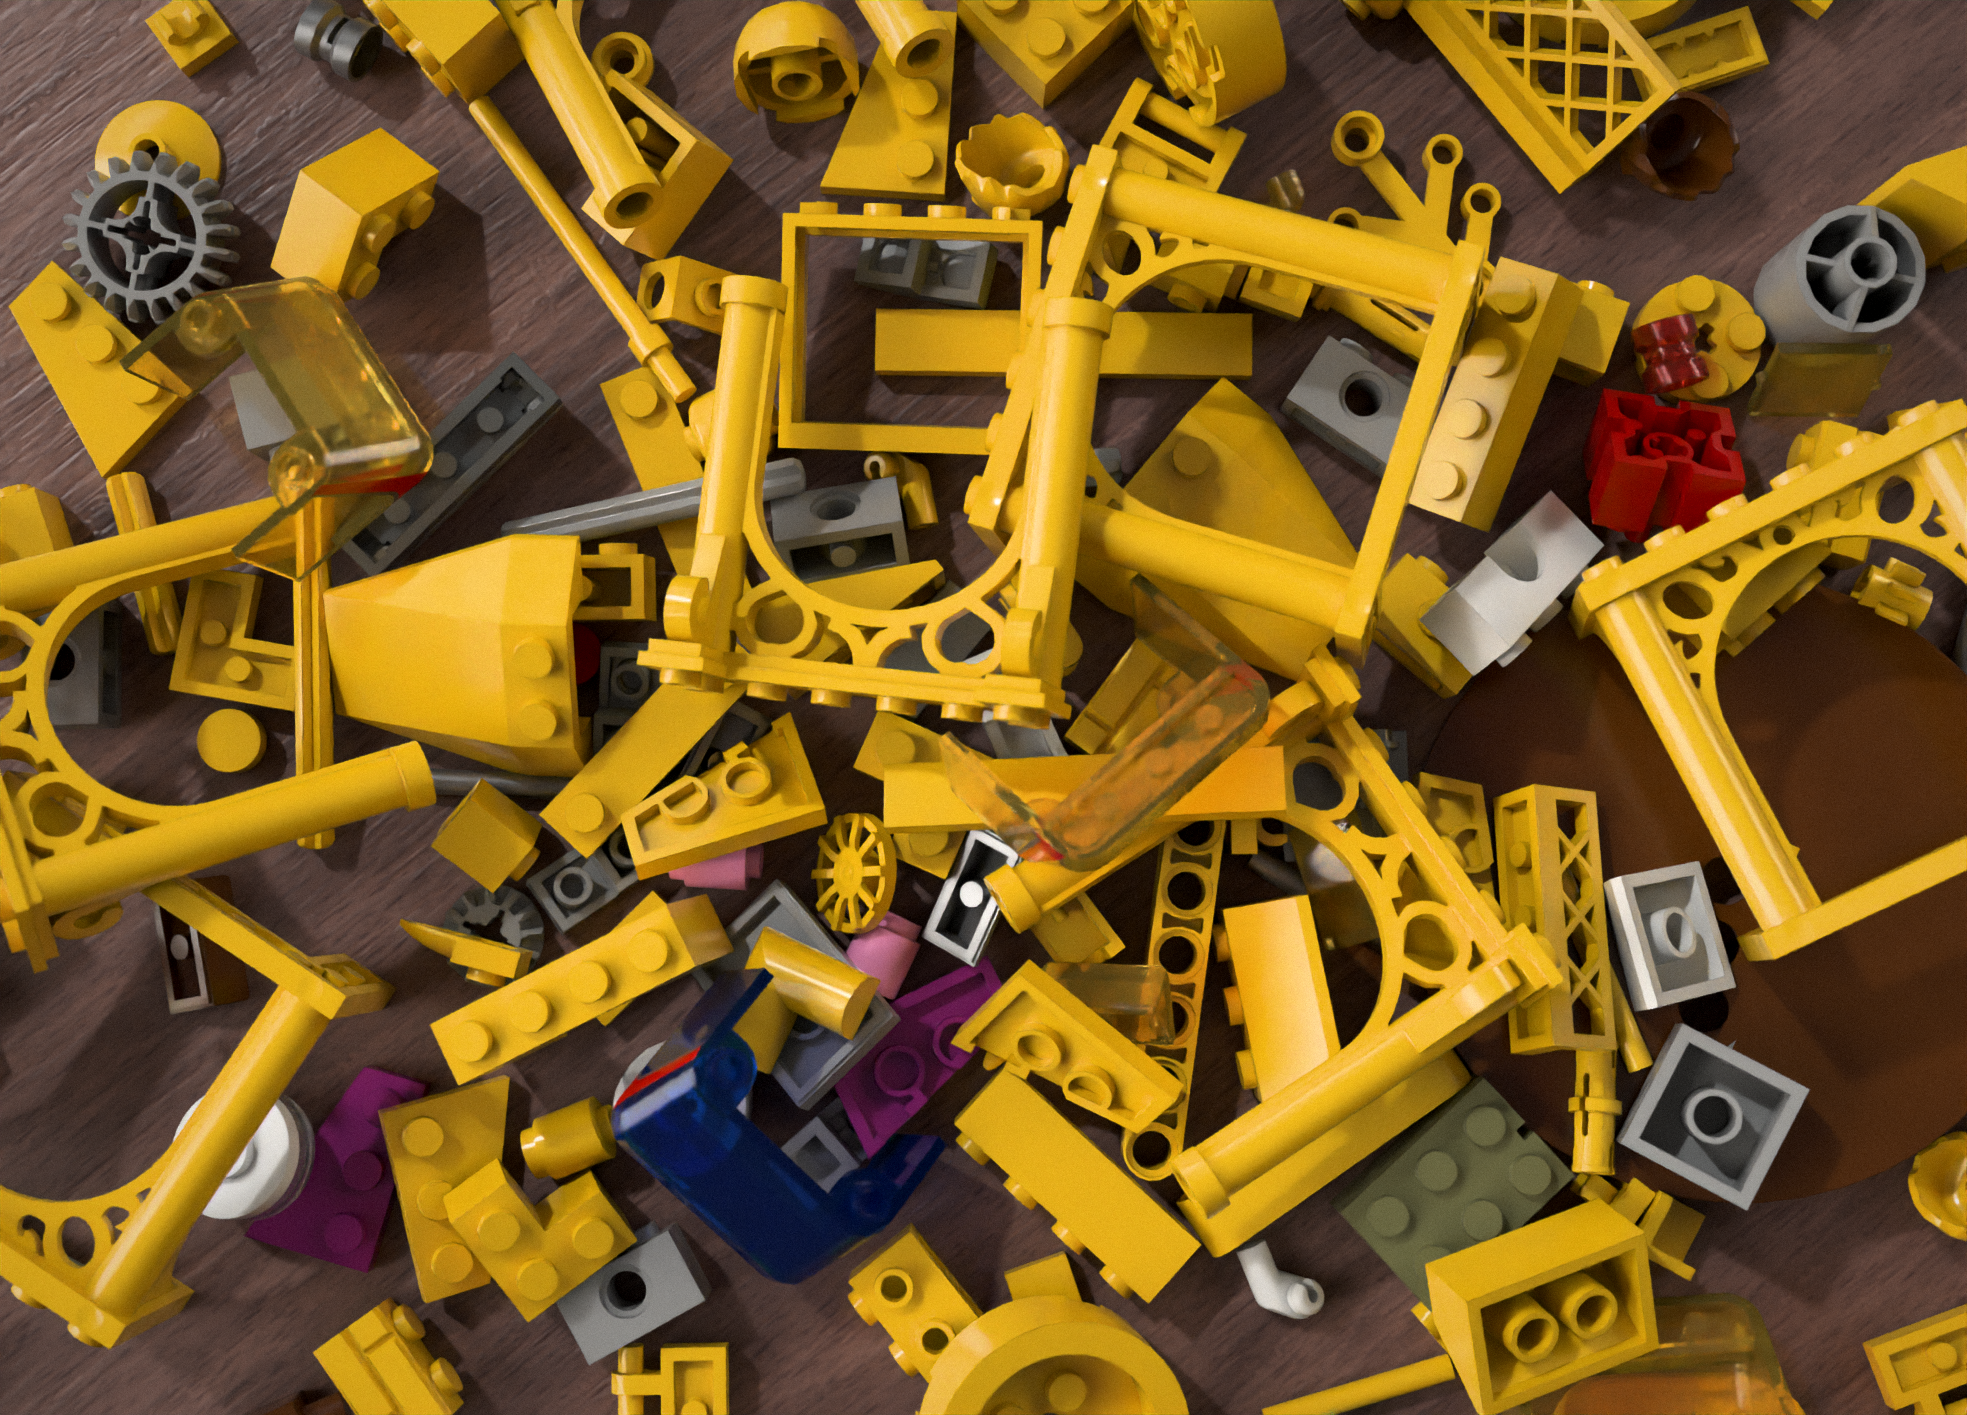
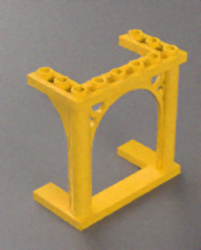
M1093 144L1086 165L1077 164L1070 180L1067 200L1068 203L1073 205L1066 226H1057L1049 243L1047 264L1052 265L1046 287L1045 289L1036 288L1029 303L1026 324L1032 329L1025 350H1016L1009 363L1006 375V388L1010 389L1011 392L1004 413L996 412L990 421L985 438V450L991 453L983 477L975 475L968 487L964 502V513L970 515L967 523L998 559L1014 533L1020 514L1045 302L1055 297L1085 298L1086 294L1093 296L1094 285L1091 279L1093 271L1103 283L1109 286L1107 294L1101 302L1113 307V315L1134 294L1159 278L1189 267L1222 263L1255 267L1435 315L1354 570L1157 512L1133 498L1113 480L1098 459L1092 444H1090L1087 476L1096 480L1097 493L1094 498L1084 495L1077 554L1333 629L1337 656L1340 655L1345 658L1352 667L1363 670L1382 611V585L1442 395L1451 367L1458 366L1478 308L1486 246L1458 240L1455 253L1452 255L1124 169L1118 150ZM1149 232L1161 234L1159 238L1161 244L1177 242L1178 245L1174 252L1167 257L1157 256L1155 245ZM1132 239L1140 249L1141 263L1133 274L1125 276L1121 275L1120 272ZM1196 243L1207 247L1194 249V244ZM1115 501L1123 510L1120 511L1108 506Z
M1962 398L1941 409L1936 400L1921 404L1900 416L1896 420L1899 426L1887 432L1884 437L1875 440L1871 431L1858 435L1832 451L1836 458L1835 461L1814 471H1811L1808 463L1795 466L1769 482L1773 491L1749 503L1744 494L1732 497L1706 513L1710 522L1688 533H1685L1681 525L1669 528L1644 543L1647 553L1625 564L1622 563L1619 556H1614L1592 566L1581 574L1584 581L1576 589L1567 618L1579 640L1595 633L1605 642L1622 665L1760 925L1759 928L1736 938L1749 962L1779 958L1967 870L1966 835L1821 903L1727 727L1718 702L1715 685L1717 643L1723 623L1734 601L1759 572L1777 559L1804 546L1825 540L1859 537L1895 542L1934 558L1950 569L1967 585V440L1964 436L1967 432V407ZM1907 480L1914 491L1913 508L1905 520L1896 524L1887 523L1877 513V495ZM1862 487L1859 496L1860 515L1848 521L1836 518L1833 513L1834 503L1837 502L1838 507L1843 508L1853 498L1855 490ZM1933 503L1936 504L1941 513L1933 521L1941 525L1947 535L1929 537L1923 533L1920 527L1929 516ZM1811 512L1807 527L1799 517ZM1780 527L1787 528L1792 533L1791 543L1787 545L1778 544L1773 538V531ZM1758 537V544L1761 549L1745 543ZM1957 546L1960 547L1966 559L1954 551ZM1721 558H1729L1736 564L1737 572L1732 578L1718 582L1710 574L1696 569V567L1702 565L1709 569H1716L1722 567L1725 563ZM1678 583L1695 585L1703 589L1710 596L1713 602L1712 611L1701 619L1682 618L1673 614L1666 607L1663 601V592L1669 586ZM1667 631L1680 636L1697 635L1701 642V649L1698 654L1691 659H1686L1682 649L1683 641L1681 640L1673 645ZM1690 674H1699V689L1696 688Z
M6 770L2 777L10 801L14 802L19 789L30 778L38 774ZM62 795L52 796L43 800L35 808L33 817L36 827L40 832L48 836H66L74 832L82 824L87 806L71 797ZM105 819L98 842L125 835L123 832L127 826L110 819ZM28 852L30 862L41 860L35 854ZM0 870V879H3V876H2V873H1V870ZM186 874L159 882L139 892L279 985L175 1141L165 1154L138 1178L110 1193L73 1201L38 1199L20 1194L0 1185V1276L13 1284L11 1291L19 1300L37 1309L49 1308L70 1322L68 1330L74 1337L96 1348H103L105 1346L108 1349H112L182 1311L194 1290L172 1276L174 1265L189 1232L330 1021L383 1010L397 989L345 953L307 956ZM151 1188V1191L144 1200L140 1193ZM112 1207H120L129 1211L128 1218L115 1226L116 1229L123 1231L117 1241L114 1227L106 1216ZM27 1215H33L44 1222L45 1232L43 1241L40 1240L38 1233L34 1229L26 1230L23 1228V1221ZM71 1217H80L85 1220L91 1227L95 1238L93 1257L85 1266H79L67 1257L62 1245L64 1225Z

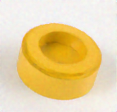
M222 709L208 716L200 726L197 735V748L201 758L211 768L227 773H242L255 767L263 758L267 748V735L264 726L254 715L237 709Z

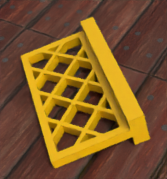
M1405 0L1402 6L1559 194L1592 173L1604 162L1603 159L1684 87L1612 0H1583L1587 6H1582V0H1567V4L1540 3V0ZM1498 12L1525 14L1524 47L1508 45L1498 34ZM1539 15L1566 17V50L1539 48ZM1581 18L1599 19L1609 31L1608 53L1580 51ZM1623 49L1627 52L1628 55H1623ZM1539 60L1565 62V95L1548 93L1538 82ZM1580 64L1608 66L1607 99L1579 96ZM1622 67L1641 69L1658 90L1645 102L1621 100ZM1579 109L1606 111V136L1595 148L1578 129ZM1621 113L1631 114L1624 122L1620 124Z

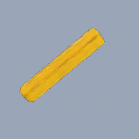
M123 472L107 479L106 488L119 535L157 525L145 479L141 474ZM172 582L135 591L150 651L158 656L176 653L182 617Z

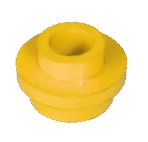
M616 32L600 40L593 50L591 65L601 83L611 68L613 69L615 62L621 58H630L634 61L633 69L623 74L624 76L644 87L649 83L654 72V58L648 44L642 38L629 32Z

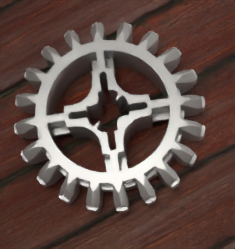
M141 150L134 151L130 165L124 159L117 156L108 158L110 178L97 170L86 172L88 181L94 188V191L91 194L78 189L71 192L74 201L83 206L80 215L67 213L62 217L65 224L78 228L77 237L67 238L61 244L65 250L81 253L82 256L73 262L69 270L74 276H91L83 292L88 297L96 299L105 296V311L119 315L126 310L128 319L131 322L143 324L151 315L156 324L169 325L173 318V311L180 318H194L196 309L194 301L187 302L202 292H212L208 286L211 282L228 287L232 283L231 278L228 274L219 270L222 261L238 263L240 260L239 253L225 248V240L239 237L241 234L240 228L221 223V220L229 216L234 210L232 203L224 199L213 201L218 194L219 183L211 178L199 181V166L186 161L178 167L176 157L169 153L160 152L155 161H153L149 153ZM147 189L146 197L139 196L136 209L129 217L113 219L117 210L128 198ZM175 193L183 200L191 212L196 228V239L186 236L180 230L177 223L178 207L173 205ZM148 229L160 233L161 237L175 240L176 245L171 246L159 243L158 247H153L145 244L144 240L130 237L128 233L134 231L145 234ZM109 238L117 241L124 248L126 253L125 270L131 272L130 282L120 273L113 261ZM181 257L192 258L189 266L179 278L167 286L157 289L158 279H165L167 269L174 260ZM199 302V303H201L202 305H206V306H212V305H213L214 303H216V302Z

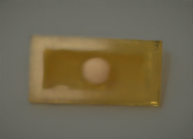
M1355 809L1341 824L1336 825L1344 833L1354 825L1364 834L1357 810L1355 811ZM1297 827L1292 828L1289 831L1290 842L1324 947L1327 951H1336L1380 938L1378 926L1369 902L1350 871L1317 839Z
M1052 961L1047 962L1043 966V971L1133 1044L1168 1046L1174 1044L1175 1028L1170 981L1165 967Z

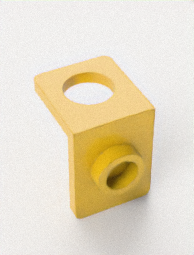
M682 255L645 263L641 270L636 304L651 324L677 321L722 336L725 310L719 306L722 279L726 276L738 274ZM663 276L665 283L664 292L658 305L653 308L652 293L657 281Z

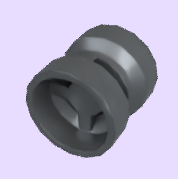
M313 0L302 14L294 36V47L298 53L313 61L326 60L331 63L332 69L336 74L350 82H358L371 70L377 60L383 42V30L379 25L364 17L353 19L346 14L345 8L334 0Z

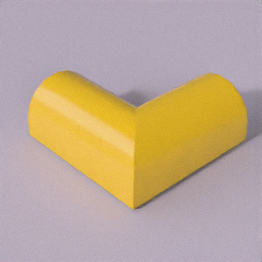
M763 927L707 1045L744 1065L770 1074L798 1015L853 1041L881 980L771 927Z

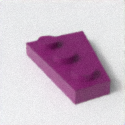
M988 955L982 957L979 965L976 967L967 964L888 1003L901 1020L834 1085L836 1093L868 1159L958 1069H961L981 1049L975 1046L973 1052L969 1053L951 1044V1041L959 1028L1002 986Z
M373 1065L364 1066L299 1157L294 1177L285 1193L274 1205L257 1216L244 1236L364 1273L372 1271L397 1195L378 1110L427 1097L431 1083Z

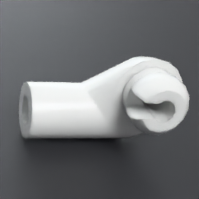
M1265 1239L1249 1242L1235 1250L1254 1298L1260 1307L1293 1319L1308 1318L1310 1315L1316 1314L1321 1310L1325 1296L1320 1284L1313 1279L1278 1270Z

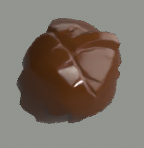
M1687 89L1679 90L1622 142L1620 165L1623 174L1635 177L1643 186L1667 198L1695 201L1699 194H1714L1718 192L1724 180L1734 173V157L1740 150V140L1729 114L1717 101Z

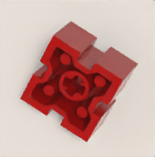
M1603 388L1582 450L1586 479L1593 480L1588 493L1592 524L1606 526L1617 532H1624L1625 537L1631 542L1645 543L1650 536L1653 525L1662 526L1663 531L1681 525L1685 533H1688L1710 522L1706 513L1720 503L1742 494L1746 484L1740 452L1731 450L1736 434L1730 408L1679 400L1677 408L1658 406L1655 404L1654 396Z

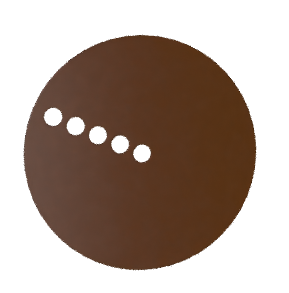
M1817 584L1782 615L1771 606L1767 611L1776 621L1734 658L1725 649L1715 656V685L1718 702L1727 727L1789 843L1800 848L1797 858L1822 903L1967 835V675L1935 645L1908 626H1902L1877 615L1875 608L1858 604L1859 599ZM1673 585L1664 590L1663 597ZM1571 606L1560 611L1536 633L1532 630L1526 633L1532 639V642L1507 666L1502 667L1495 660L1476 679L1452 711L1433 745L1423 770L1424 773L1482 785L1494 858L1490 869L1495 900L1499 905L1500 893L1493 798L1532 784L1596 792L1603 883L1624 875L1695 861L1700 862L1701 869L1703 870L1710 860L1723 857L1622 665L1605 642L1595 633L1580 640L1578 639L1567 618ZM1667 631L1673 645L1681 640L1683 641L1682 649L1686 659H1691L1698 654L1699 650L1685 636ZM1690 674L1696 688L1699 689V674ZM1556 805L1558 827L1571 840L1576 834L1574 807ZM1967 870L1773 960L1749 962L1739 944L1738 953L1730 963L1736 987L1721 991L1728 1004L1727 1018L1717 1030L1702 1034L1727 1047L1736 1040L1732 1048L1733 1050L1810 1089L1751 1203L1805 1198L1845 1188L1885 1172L1925 1149L1955 1126L1967 1114ZM1573 874V876H1574V878H1575V880H1576V883H1577V885H1578V887H1579V890H1580V881H1579V880L1576 878V876ZM1745 897L1730 905L1718 904L1711 900L1716 920L1729 925L1737 937L1760 927ZM1606 913L1609 960L1652 1061L1655 1063L1674 1024H1685L1679 1013V1002L1649 1010L1634 1011ZM1569 936L1567 938L1568 956L1580 970L1583 964L1573 940ZM1425 988L1429 997L1440 991L1439 988ZM1578 997L1572 1004L1574 1033L1592 1035L1590 1010ZM1508 1012L1455 1047L1473 1073L1484 1077L1525 1121L1524 1125L1534 1131L1553 1147L1573 1158L1574 1113L1568 1112V1098L1575 1097L1576 1050L1561 1049L1536 1055L1511 1054ZM1617 1049L1616 1100L1622 1101V1115L1615 1116V1138L1653 1067L1651 1065L1629 1073L1619 1049ZM1615 1140L1614 1168H1616V1175L1609 1176L1628 1184L1635 1177L1652 1191L1658 1192V1190H1661L1674 1197L1731 1203Z

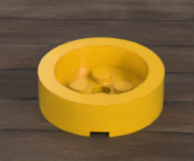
M1273 0L1135 1L1132 26L1147 56L1173 98L1178 100L1187 95L1194 103V106L1189 108L1191 119L1199 125L1211 127L1283 89L1287 74L1286 53Z
M1048 1294L1030 1296L1003 1304L983 1314L958 1333L946 1346L930 1370L929 1374L932 1379L925 1393L920 1412L916 1411L915 1414L1043 1415L1055 1413L1057 1415H1189V1411L1180 1384L1172 1370L1125 1319L1103 1305L1099 1307L1087 1302L1070 1300L1066 1295Z

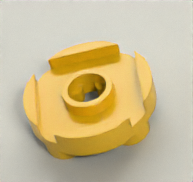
M1693 275L1660 290L1638 313L1631 334V343L1634 341V352L1637 357V361L1634 364L1643 383L1662 399L1677 405L1679 400L1703 404L1712 403L1726 398L1743 386L1751 377L1761 356V344L1765 339L1766 328L1761 318L1754 313L1749 302L1738 291L1722 282L1709 280L1700 275ZM1684 328L1693 332L1701 329L1707 334V342L1711 346L1709 354L1700 351L1691 356L1684 350L1688 344L1687 338L1682 335Z

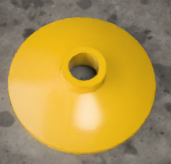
M152 100L133 105L119 113L107 125L99 139L95 154V170L102 172L109 178L108 158L117 156L124 159L130 165L134 151L141 150L146 152L152 146L159 147V154L160 152L174 155L178 167L186 161L199 166V181L211 178L218 182L220 177L221 151L213 130L195 111L176 102ZM147 189L132 195L120 206L119 210L130 216L136 209L139 196L146 197ZM175 193L173 205L178 207L177 220L191 215V212L183 200Z

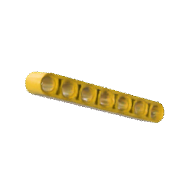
M1209 733L1196 734L1182 742L1175 751L1190 750L1193 747H1204L1218 737ZM1208 820L1210 827L1208 837L1198 846L1186 844L1180 839L1178 833H1175L1159 844L1133 1044L1159 1065L1171 1068L1175 1077L1184 1085L1176 1102L1140 1133L1137 1134L1121 1126L1119 1140L1121 1155L1129 1170L1137 1177L1147 1181L1162 1180L1170 1176L1173 1171L1169 1161L1181 1154L1183 1150L1226 820ZM1181 872L1192 874L1201 885L1199 901L1195 906L1185 910L1177 908L1168 897L1170 880ZM1173 936L1185 938L1193 950L1191 964L1179 973L1166 971L1159 961L1161 945ZM1164 1001L1177 1002L1184 1012L1182 1028L1172 1036L1163 1037L1154 1033L1150 1024L1152 1010ZM1147 1131L1162 1133L1167 1139L1165 1156L1154 1164H1143L1133 1157L1135 1140Z

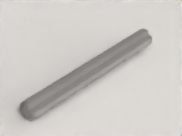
M788 458L766 463L763 502L803 493L806 490L807 481L801 460ZM703 478L505 522L501 527V537L512 534L580 536V542L696 517L699 516Z

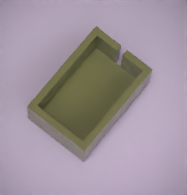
M1470 1073L1472 1079L1464 1088L1413 1123L1329 1202L1407 1289L1430 1311H1432L1425 1264L1521 1228L1575 1177L1534 1131L1521 1126L1525 1121L1484 1077Z

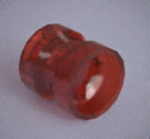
M1682 314L1663 318L1642 325L1630 332L1635 351L1644 357L1646 368L1641 376L1647 395L1676 391L1699 384L1710 378L1705 357L1699 355L1696 351L1695 341L1699 336V330L1694 314Z

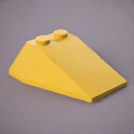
M1224 376L1182 418L1124 487V490L1142 504L1176 519L1354 570L1358 558L1355 548L1272 416ZM1115 501L1108 506L1120 511L1123 510ZM1077 554L1074 580L1110 610L1237 659L1234 655L1235 653L1246 663L1293 682L1298 680L1303 665L1308 661L1312 649L1322 643L1327 646L1335 636L1333 629Z
M512 534L327 589L323 593L336 714L509 772L536 776L575 777L593 758L591 717L578 716L572 615L584 598L580 536Z

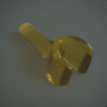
M1289 170L1283 172L1265 183L1271 202L1264 204L1265 206L1296 213L1302 208L1305 200V190L1297 171Z

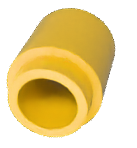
M594 1096L535 1118L532 1127L522 1130L520 1134L524 1158L530 1171L537 1179L551 1176L557 1180L612 1159L616 1156V1143L622 1141L615 1125L613 1107L610 1104L602 1106Z

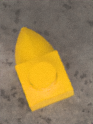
M400 919V926L419 943L438 954L451 958L450 962L467 966L466 978L504 987L507 977L515 979L527 975L533 951L451 929Z

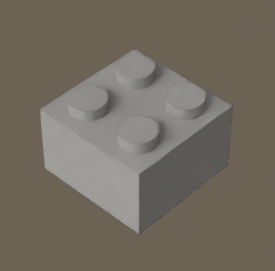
M1675 1023L1615 1140L1747 1211L1810 1089L1685 1024Z

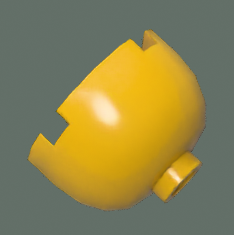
M785 1L766 7L748 20L735 45L733 66L736 96L748 110L758 114V105L766 109L775 110L776 121L815 122L838 114L845 109L844 98L851 94L852 91L856 97L860 90L858 54L854 38L835 13L820 5L803 1Z

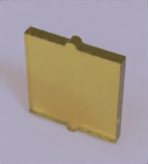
M1777 342L1764 371H1760L1755 375L1757 386L1747 404L1748 416L1858 417L1872 391L1882 386L1880 377L1893 355L1891 344Z

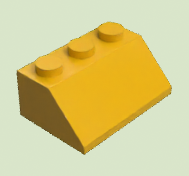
M1967 146L1905 166L1857 204L1861 206H1875L1898 216L1915 233L1925 256V270L1941 264L1945 273L1967 267Z
M1286 895L1216 909L1219 923L1212 924L1211 943L1216 962L1227 961L1232 983L1231 987L1222 988L1227 1019L1230 1026H1241L1245 1050L1235 1052L1240 1082L1243 1090L1254 1089L1255 1098L1260 1102H1264L1341 1051L1308 895Z
M1600 1198L1425 1264L1434 1323L1479 1415L1498 1414L1659 1349L1646 1234Z

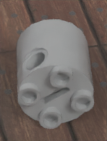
M1847 205L1824 214L1776 252L1761 269L1754 286V313L1761 318L1766 328L1763 342L1770 346H1775L1784 354L1806 362H1829L1848 355L1898 324L1917 305L1926 283L1924 253L1915 233L1898 216L1875 206Z

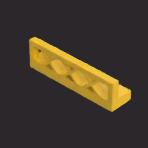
M1532 784L1493 798L1500 907L1506 918V923L1503 924V927L1509 933L1513 928L1524 922L1532 935L1536 932L1542 934L1557 952L1561 961V967L1558 968V971L1565 979V981L1526 1009L1519 1004L1508 1011L1511 1054L1536 1055L1561 1049L1592 1052L1617 1050L1596 792ZM1556 805L1574 807L1576 834L1571 840L1558 827ZM1567 867L1580 881L1581 897L1575 905L1563 891L1562 873ZM1572 932L1585 945L1586 962L1580 970L1568 956L1567 938ZM1578 997L1590 1010L1592 1035L1574 1033L1572 1004Z

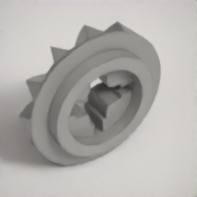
M500 885L494 893L484 886L464 892L454 905L445 912L446 919L443 928L480 937L475 934V929L469 927V924L491 925L505 911L501 920L503 925L501 926L500 933L508 939V943L533 951L527 973L530 972L542 953L545 935L541 915L534 903L520 891ZM447 957V964L462 976L466 982L491 988L498 987L466 978L468 967L450 962L451 958ZM507 977L505 985H508L520 978L512 979Z

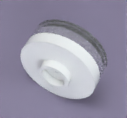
M281 1094L202 1212L203 1215L217 1219L262 1220L282 1212L298 1198L305 1188L313 1169L315 1140L311 1124L297 1103ZM204 1096L195 1102L184 1115L176 1130L173 1142Z

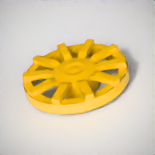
M850 812L834 817V823L830 826L826 835L819 836L817 844L820 846L817 869H812L811 879H816L819 899L816 903L817 910L824 913L826 919L831 924V929L847 934H863L873 930L883 920L891 905L896 886L897 862L890 834L886 833L883 822L869 813ZM864 826L871 834L860 847V838ZM849 828H851L850 837H849V842H848L847 830H848ZM876 846L878 848V855L873 850ZM859 899H862L869 908L862 919L858 903ZM847 905L850 921L844 917Z

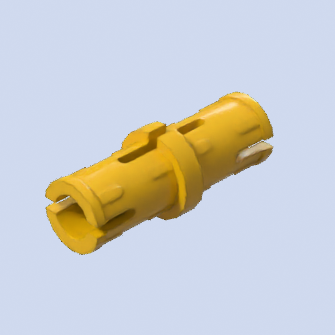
M1576 1050L1575 1097L1568 1098V1112L1574 1113V1148L1571 1172L1591 1175H1616V1168H1614L1615 1116L1622 1115V1101L1616 1100L1617 1050L1607 1052Z

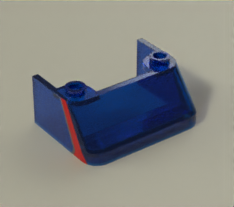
M766 968L723 971L619 1097L612 1110L610 1124L613 1136L619 1145L757 1272L772 1282L796 1285L810 1279L881 1233L892 1222L948 1144L940 1136L894 1133L866 1168H856L847 1171L827 1193L737 1109L756 1080L757 1063L754 1052L747 1042L733 1030V1027L774 976Z

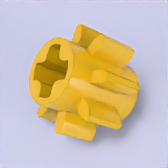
M1890 557L1884 569L1873 564L1868 565L1856 580L1850 596L1859 599L1858 604L1875 608L1877 615L1902 626H1908L1915 631L1921 625L1930 609L1933 592L1921 586L1926 573Z

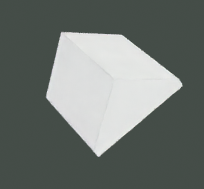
M1699 861L1624 875L1603 883L1605 910L1635 1012L1658 1008L1736 987Z

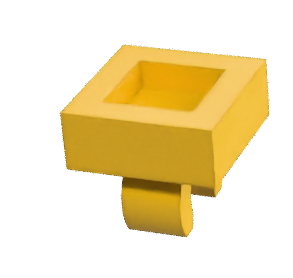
M173 0L145 20L172 59L188 78L239 43L209 0Z
M1262 818L1227 819L1225 826V855L1258 854V843L1267 847L1280 846L1288 842V835L1269 834L1262 827Z
M1579 1173L1569 1187L1586 1202L1597 1198L1602 1199L1634 1224L1656 1195L1655 1192L1635 1177L1632 1178L1629 1184L1616 1178H1612L1608 1183L1599 1175Z

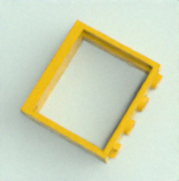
M822 201L800 202L799 213H783L781 283L785 284L789 289L780 351L778 448L990 455L991 452L985 450V438L988 427L805 421L809 236L1023 243L1019 350L1024 351L1032 329L1026 324L1029 303L1036 288H1041L1043 221L1030 220L1031 209H1012L1011 207H993L992 219L966 218V207L952 205H929L928 217L902 216V205L887 203H864L863 215L838 214V203Z

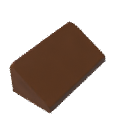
M219 875L193 878V880L235 907L229 876ZM152 901L171 1015L247 1000L250 993L244 961Z

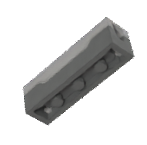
M513 351L383 478L410 476L429 471L419 483L394 504H392L394 501L392 495L364 496L327 534L370 576L398 569L564 406L560 397Z

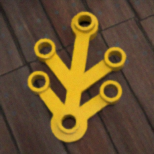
M1363 110L1351 111L1345 114L1338 121L1331 137V148L1335 157L1347 166H1359L1401 221L1363 216L1353 208L1341 207L1330 214L1327 222L1334 223L1337 220L1345 219L1351 222L1354 229L1454 255L1456 246L1446 233L1454 171L1463 157V147L1460 141L1450 134H1439L1434 136L1426 145L1422 153V164L1428 172L1423 205L1380 150L1385 137L1384 128L1380 120L1372 113ZM1353 134L1362 137L1366 143V149L1360 152L1351 151L1345 144V137ZM1435 147L1447 148L1452 154V162L1449 164L1438 163L1432 155V149ZM1483 182L1472 185L1460 201L1461 215L1468 222L1464 241L1486 246L1478 308L1474 320L1478 315L1496 269L1488 261L1493 218L1501 207L1499 191L1493 185ZM1474 195L1486 197L1490 203V211L1487 213L1475 211L1471 206V197Z

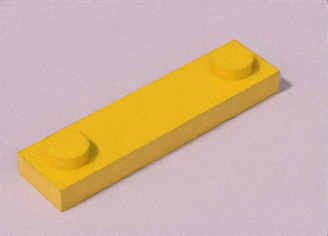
M641 367L599 384L643 491L704 477V469L701 462H698L692 456L686 445L683 435V429L686 425L679 408L651 367ZM698 516L657 525L677 575L690 576ZM746 571L742 597L748 590L752 589Z
M736 642V653L749 654ZM724 682L723 694L685 690L683 686L662 684L539 815L586 859H589L622 824L620 815L644 801L747 692V685Z

